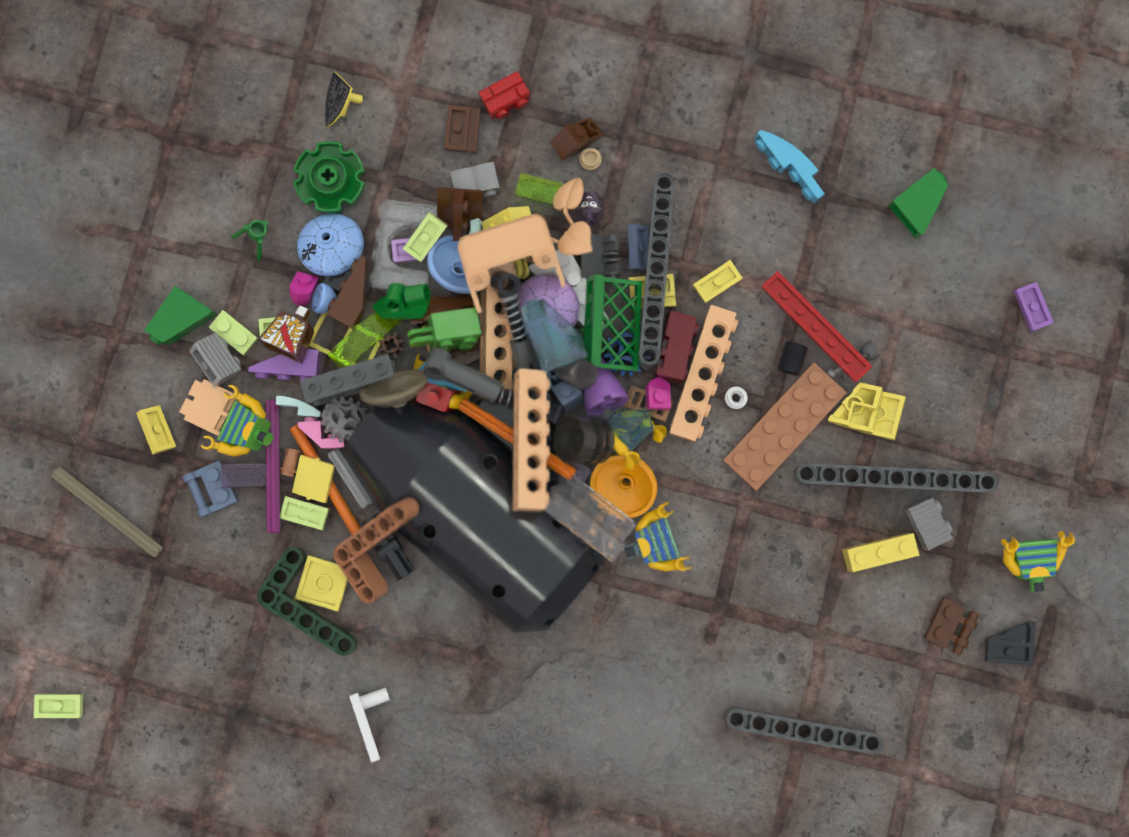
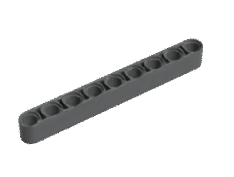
M666 172L656 176L653 188L638 358L640 367L645 370H652L658 365L661 349L675 185L673 176ZM666 183L669 185V188L662 189L659 187V184ZM665 204L667 209L660 210L657 208V205ZM663 225L666 230L657 231L655 226ZM661 246L664 251L657 253L653 250V247ZM658 267L662 270V273L654 274L651 269ZM655 288L658 289L661 294L658 296H653L649 293V290ZM655 310L659 316L651 318L647 315V312ZM647 332H654L657 338L649 340L645 334ZM650 353L655 357V360L647 362L643 356Z
M814 463L800 464L793 472L794 479L798 483L809 485L990 493L995 491L999 485L997 476L990 472ZM804 467L810 471V477L807 480L802 479L800 476V471ZM825 469L831 470L833 474L830 481H826L823 478V471ZM848 470H852L855 474L853 482L847 481L845 477ZM871 471L877 474V481L875 483H871L868 479V474ZM893 472H896L900 477L898 484H894L891 481ZM916 473L922 477V483L919 486L913 480ZM939 474L944 478V484L941 487L936 483V477ZM961 476H964L967 480L964 488L959 485V478ZM983 477L989 480V486L986 489L981 484Z

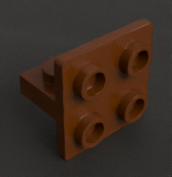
M439 187L437 190L438 218L448 225L446 228H453V241H459L463 237V233H467L468 229H470L471 220L479 218L482 221L483 191Z

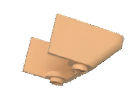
M539 214L528 215L468 234L458 241L459 256L477 313H482L477 291L488 286L490 282L488 269L532 255L535 264L542 269L555 267L561 287L566 286L546 221Z

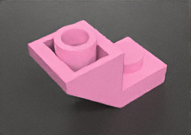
M306 417L304 422H298V427L323 449L344 448L347 439H344L340 443L337 436L331 439L332 434L327 435V439H325L324 426L321 425L322 421H318V417Z

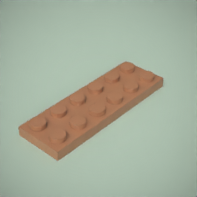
M812 363L722 461L752 489L757 491L847 392L817 364Z

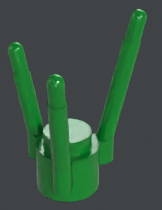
M254 220L249 225H243V228L231 235V238L235 239L247 232L248 237L257 242V261L262 259V243L267 230H269L268 221Z

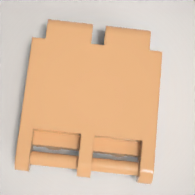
M204 379L202 383L195 380L188 393L195 398L193 401L186 398L179 412L186 415L184 420L219 436L234 401L239 400L236 398H226L224 392L230 396H233L234 393L220 386L213 387L208 380Z

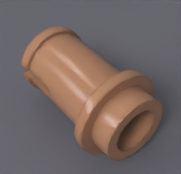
M286 448L283 465L279 468L281 475L294 477V473L297 472L295 469L300 453L299 450Z

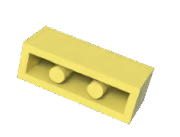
M905 533L842 549L847 571L850 572L920 556L914 533Z

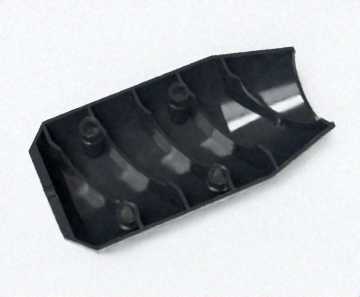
M416 396L402 407L376 406L348 439L342 454L380 514L407 497L413 498L419 506V513L399 528L397 532L513 633L546 631L576 599L604 564L602 530L553 487L546 486V492L549 493V504L546 506V509L541 512L513 511V453L474 419L454 410L443 412L415 401ZM493 457L496 459V466L493 469L485 468L484 461L486 458ZM528 481V490L535 492L536 485L532 481ZM557 515L565 519V525L560 529H556L552 525V519ZM429 525H433L436 530V535L433 538H429L425 534V529ZM495 585H502L505 588L506 592L503 597L494 595L493 588Z

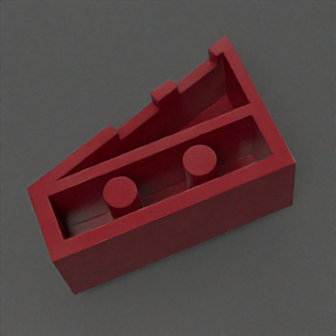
M670 311L654 379L660 377L667 382L679 385L683 380L687 379L689 367H686L688 358L692 357L694 345H691L692 337L697 336L699 324L696 323L697 317Z

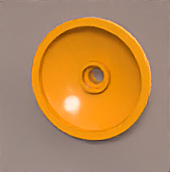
M619 454L608 456L597 464L591 475L590 489L595 502L606 513L618 518H634L644 514L653 505L657 496V480L652 469L640 459L638 466L634 463L633 470H629L625 467L626 458ZM623 478H628L630 483L625 482Z

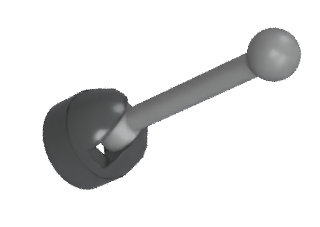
M871 341L864 344L860 349V354L867 361L879 357V353ZM840 367L829 369L827 375L833 378L842 369Z

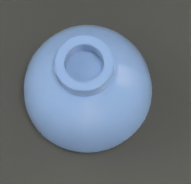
M321 283L316 287L312 297V310L314 313L324 314L329 312L327 308L333 298L337 299L338 297L332 287L325 283Z

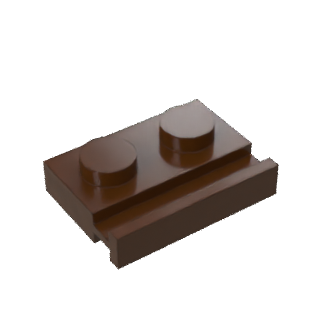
M448 105L444 141L445 151L473 152L476 154L481 108Z

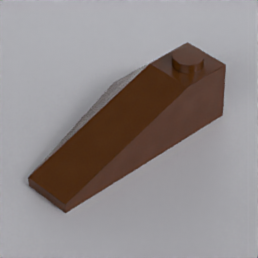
M431 296L426 314L420 319H410L411 326L414 329L426 326L430 315L433 313L475 308L473 298ZM498 302L495 305V307L501 306L500 302Z

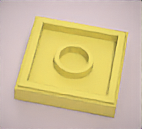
M308 555L295 599L338 612L348 580L337 563Z

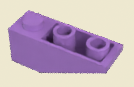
M308 349L302 364L283 355H278L250 366L248 372L255 374V378L268 379L269 375L277 376L278 380L291 381V377H300L299 381L320 375L322 352Z

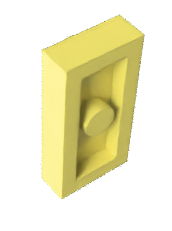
M731 260L694 283L693 287L704 304H706L743 278Z
M160 405L146 408L136 413L152 454L176 447Z

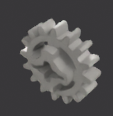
M341 397L339 402L335 398L332 399L331 404L327 403L321 414L323 418L321 425L326 426L324 432H331V439H334L336 436L339 437L340 443L344 439L348 441L356 428L368 415L365 414L367 408H360L361 402L358 401L355 404L351 397L348 401Z

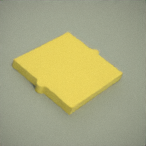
M300 455L292 493L304 496L307 500L313 499L327 503L335 465L321 461L320 458L314 459Z

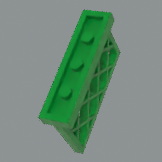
M597 274L587 277L582 368L638 371L642 281L609 278ZM605 283H611L616 289V292L610 298L604 291ZM628 285L635 286V296L631 300L623 291ZM618 294L626 302L620 310L612 301ZM607 304L616 313L609 320L603 314V308ZM628 306L634 312V318L630 322L622 314ZM617 317L625 324V327L619 332L611 324ZM606 327L614 334V337L608 343L602 337V331ZM627 329L633 334V341L629 344L621 337ZM616 339L624 347L618 355L610 347ZM605 350L613 357L608 364L601 363V353ZM625 352H628L632 357L631 366H626L620 359Z

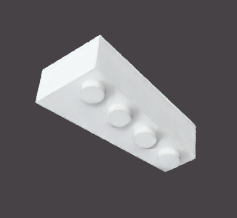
M557 250L556 255L564 280L573 287L578 296L580 310L577 323L584 329L586 278L581 277V269L573 255H565ZM535 263L528 266L529 273L532 276L540 274L558 276L555 267L542 269ZM603 309V314H604L605 317L609 320L608 316L606 315V313H605V311H604V309Z

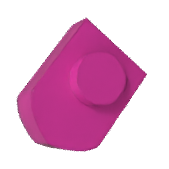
M297 271L289 287L290 298L297 308L308 305L319 284V277Z
M660 377L651 380L645 387L647 410L671 409L670 384Z

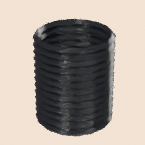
M786 341L777 369L790 375H801L808 347L796 342Z

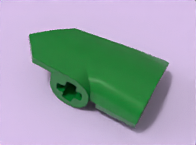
M392 283L388 286L386 297H381L372 308L381 319L423 318L431 301L430 288L426 283L406 287L400 283Z

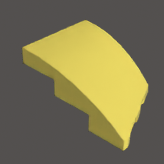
M859 383L834 414L830 415L828 421L855 431L895 441L906 397L883 392L882 387Z

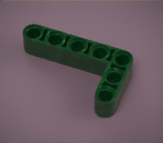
M291 547L286 549L257 594L258 602L341 656L351 654L358 646V641L353 634L286 592L306 561V553L302 548ZM292 551L297 552L299 555V560L296 564L292 563L289 559ZM280 570L284 571L287 575L284 583L279 582L277 579V574ZM267 590H271L274 593V600L272 602L265 599V592ZM286 602H290L293 605L294 610L291 614H287L284 611V604ZM305 614L312 617L313 623L311 626H306L303 623V616ZM324 626L331 629L332 635L330 638H325L322 635V628ZM342 639H348L351 642L350 650H344L341 647Z

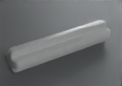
M338 448L330 451L327 454L328 458L335 465V469L362 509L370 506L373 501Z

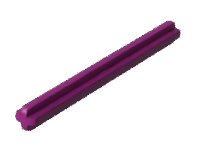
M271 399L265 402V418L271 422L268 432L273 434L271 444L266 446L267 533H279V406L276 405V400Z

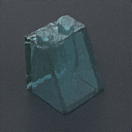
M543 298L540 300H530L524 306H521L524 326L544 372L587 356L582 334Z

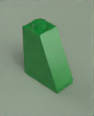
M933 168L888 205L915 239L925 233L948 187L946 177L942 172Z
M174 286L144 331L150 334L149 339L159 346L161 343L171 345L215 318L217 313Z

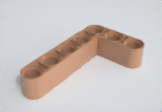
M407 497L390 506L338 545L333 551L336 563L359 598L366 604L376 601L388 591L386 581L367 552L418 515L419 506L413 498Z

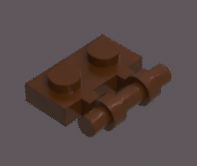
M942 597L924 639L946 649L951 641L955 643L952 652L961 655L963 649L967 648L969 644L967 640L972 629L975 630L978 624L976 620L979 614L970 611L968 617L965 618L962 616L965 607ZM958 623H961L964 626L959 637H957L953 633Z

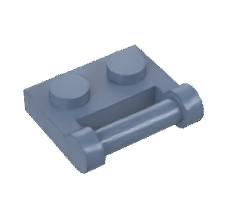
M220 460L182 476L184 482L188 483L199 509L197 512L200 518L239 502ZM200 477H202L213 502V505L207 507L196 481Z

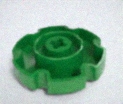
M333 141L320 142L316 144L317 149L311 152L306 149L298 158L294 172L299 175V178L294 180V187L301 200L307 206L315 203L317 212L325 214L340 213L343 211L342 207L344 204L353 206L360 199L365 184L359 179L362 175H365V169L361 160L352 149L344 152V147L341 143ZM329 174H332L333 177L327 182L325 178H329Z

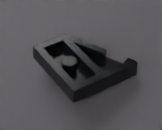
M1028 621L987 637L985 661L1033 666L1036 622Z

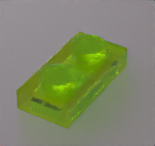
M520 173L515 196L553 205L554 195L564 183Z

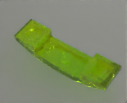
M374 312L342 339L327 355L339 369L350 366L392 328L394 329L405 319H381Z

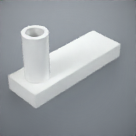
M386 687L360 697L358 692L349 695L371 763L380 760L364 710L390 700Z

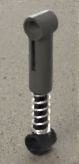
M503 270L497 271L492 275L490 285L497 292L501 302L504 303L503 310L507 314L505 316L508 318L507 325H510L511 330L509 332L513 336L509 343L517 371L519 369L540 370L530 335H526L528 331L524 328L523 315L520 314L521 307L518 306L519 278ZM508 279V285L503 289V281ZM528 390V396L535 400L537 397L536 393ZM546 392V400L551 402V396Z
M434 348L430 351L423 368V373L428 378L437 381L445 380L492 403L497 399L499 403L503 402L506 404V407L510 405L514 409V393L511 389H505L503 382L452 359V356L443 349ZM549 402L550 409L549 413L546 414V423H549V433L553 434L559 431L565 414V408L556 402ZM528 413V416H533L534 420L536 419L537 421V418L533 413Z

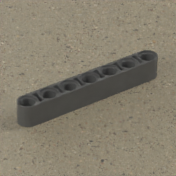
M737 706L729 707L724 714V719L728 726L738 731L867 754H877L883 748L882 738L871 730ZM733 713H740L741 720L736 724L731 723V715ZM756 717H763L764 722L761 727H753V720ZM785 721V729L779 732L776 731V723ZM807 725L808 732L800 736L798 734L799 727ZM824 729H830L831 731L830 737L827 739H821V732ZM847 733L853 734V739L850 743H844L843 741L844 735ZM869 737H875V744L872 747L866 746V741Z

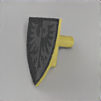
M335 71L333 72L326 97V127L334 124L340 116L345 117L350 102L361 104L363 100L362 95L351 93L353 88Z

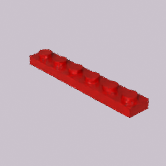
M778 271L761 286L766 294L854 383L873 367Z

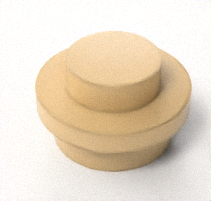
M587 148L582 151L579 160L584 169L591 171L600 166L602 158L598 150Z

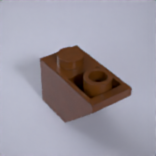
M587 118L565 126L550 143L561 159L564 160L575 156L601 138L603 134L599 130L598 125L591 118Z

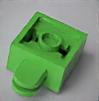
M475 307L433 313L430 315L425 328L412 329L407 334L408 338L411 339L409 341L410 347L429 345L430 351L434 348H440L449 353L453 349H459V351L472 349L481 335V329Z

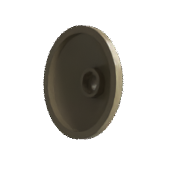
M419 369L394 372L395 376L364 386L360 391V396L364 402L381 407L393 406L394 408L402 407L425 387L428 377L423 373V370Z

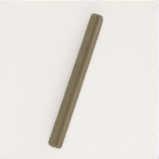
M59 467L53 472L52 478L152 557L156 558L162 552L163 547L63 468Z

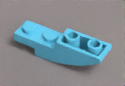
M763 130L757 132L754 138L756 140L755 144L759 151L765 152L768 156L770 166L774 170H778L780 174L788 169L790 178L793 182H798L802 188V194L807 200H811L813 204L820 200L825 193L813 178L819 171L800 150L784 139Z

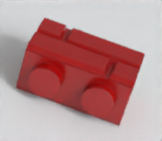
M518 71L478 92L479 98L492 120L494 118L499 120L509 114V110L515 107L521 109L530 100L529 90Z

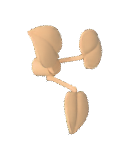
M575 178L562 185L553 198L554 208L559 211L563 210L570 224L568 231L564 232V236L560 240L551 237L552 242L558 244V250L565 255H581L592 252L589 225L583 221L574 223L568 213V209H575L582 200L584 186L580 178ZM532 255L526 257L527 263L534 262Z

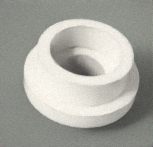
M732 387L725 394V402L732 409H740L747 402V393L740 387ZM733 394L739 395V402L732 400Z

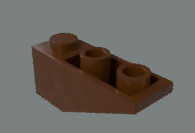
M363 256L353 262L350 268L351 275L348 280L344 279L339 287L340 294L337 299H332L327 308L329 310L327 315L352 330L356 329L366 311L368 260Z

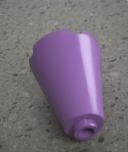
M582 355V358L579 360V368L587 415L600 416L604 414L603 410L610 409L612 412L628 402V394L610 369L582 368ZM601 357V363L606 364L603 358Z

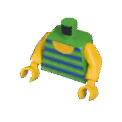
M228 385L234 389L235 393L233 396H230L224 392V396L229 399L236 398L239 401H234L217 440L220 443L215 442L210 436H204L203 438L211 440V445L209 447L201 445V447L208 451L217 449L219 453L236 457L248 454L250 450L258 451L262 444L265 446L271 444L273 434L268 432L271 422L265 418L266 413L261 403L246 393H239L237 386Z
M1063 531L1058 532L1060 540L1058 542L1057 539L1018 542L1011 536L1012 540L1008 543L1004 538L1001 540V544L1005 547L1003 549V563L1017 579H1029L1031 592L1045 591L1043 577H1053L1056 575V571L1059 570L1068 547L1074 544L1075 538L1072 532H1069L1068 537L1065 538Z

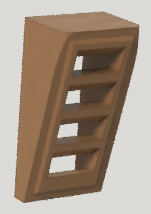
M631 385L628 392V402L623 406L634 411H640L644 415L664 423L670 409L662 410L661 415H659L657 410H652V412L647 410L646 403L644 408L639 407L643 397L646 396V390ZM635 392L639 393L636 404H631Z

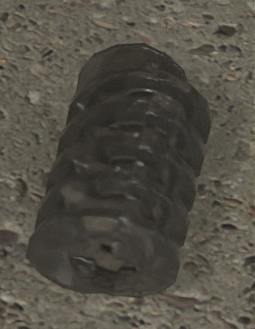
M570 351L560 352L553 360L552 368L556 377L577 389H588L597 381L598 371L596 366Z

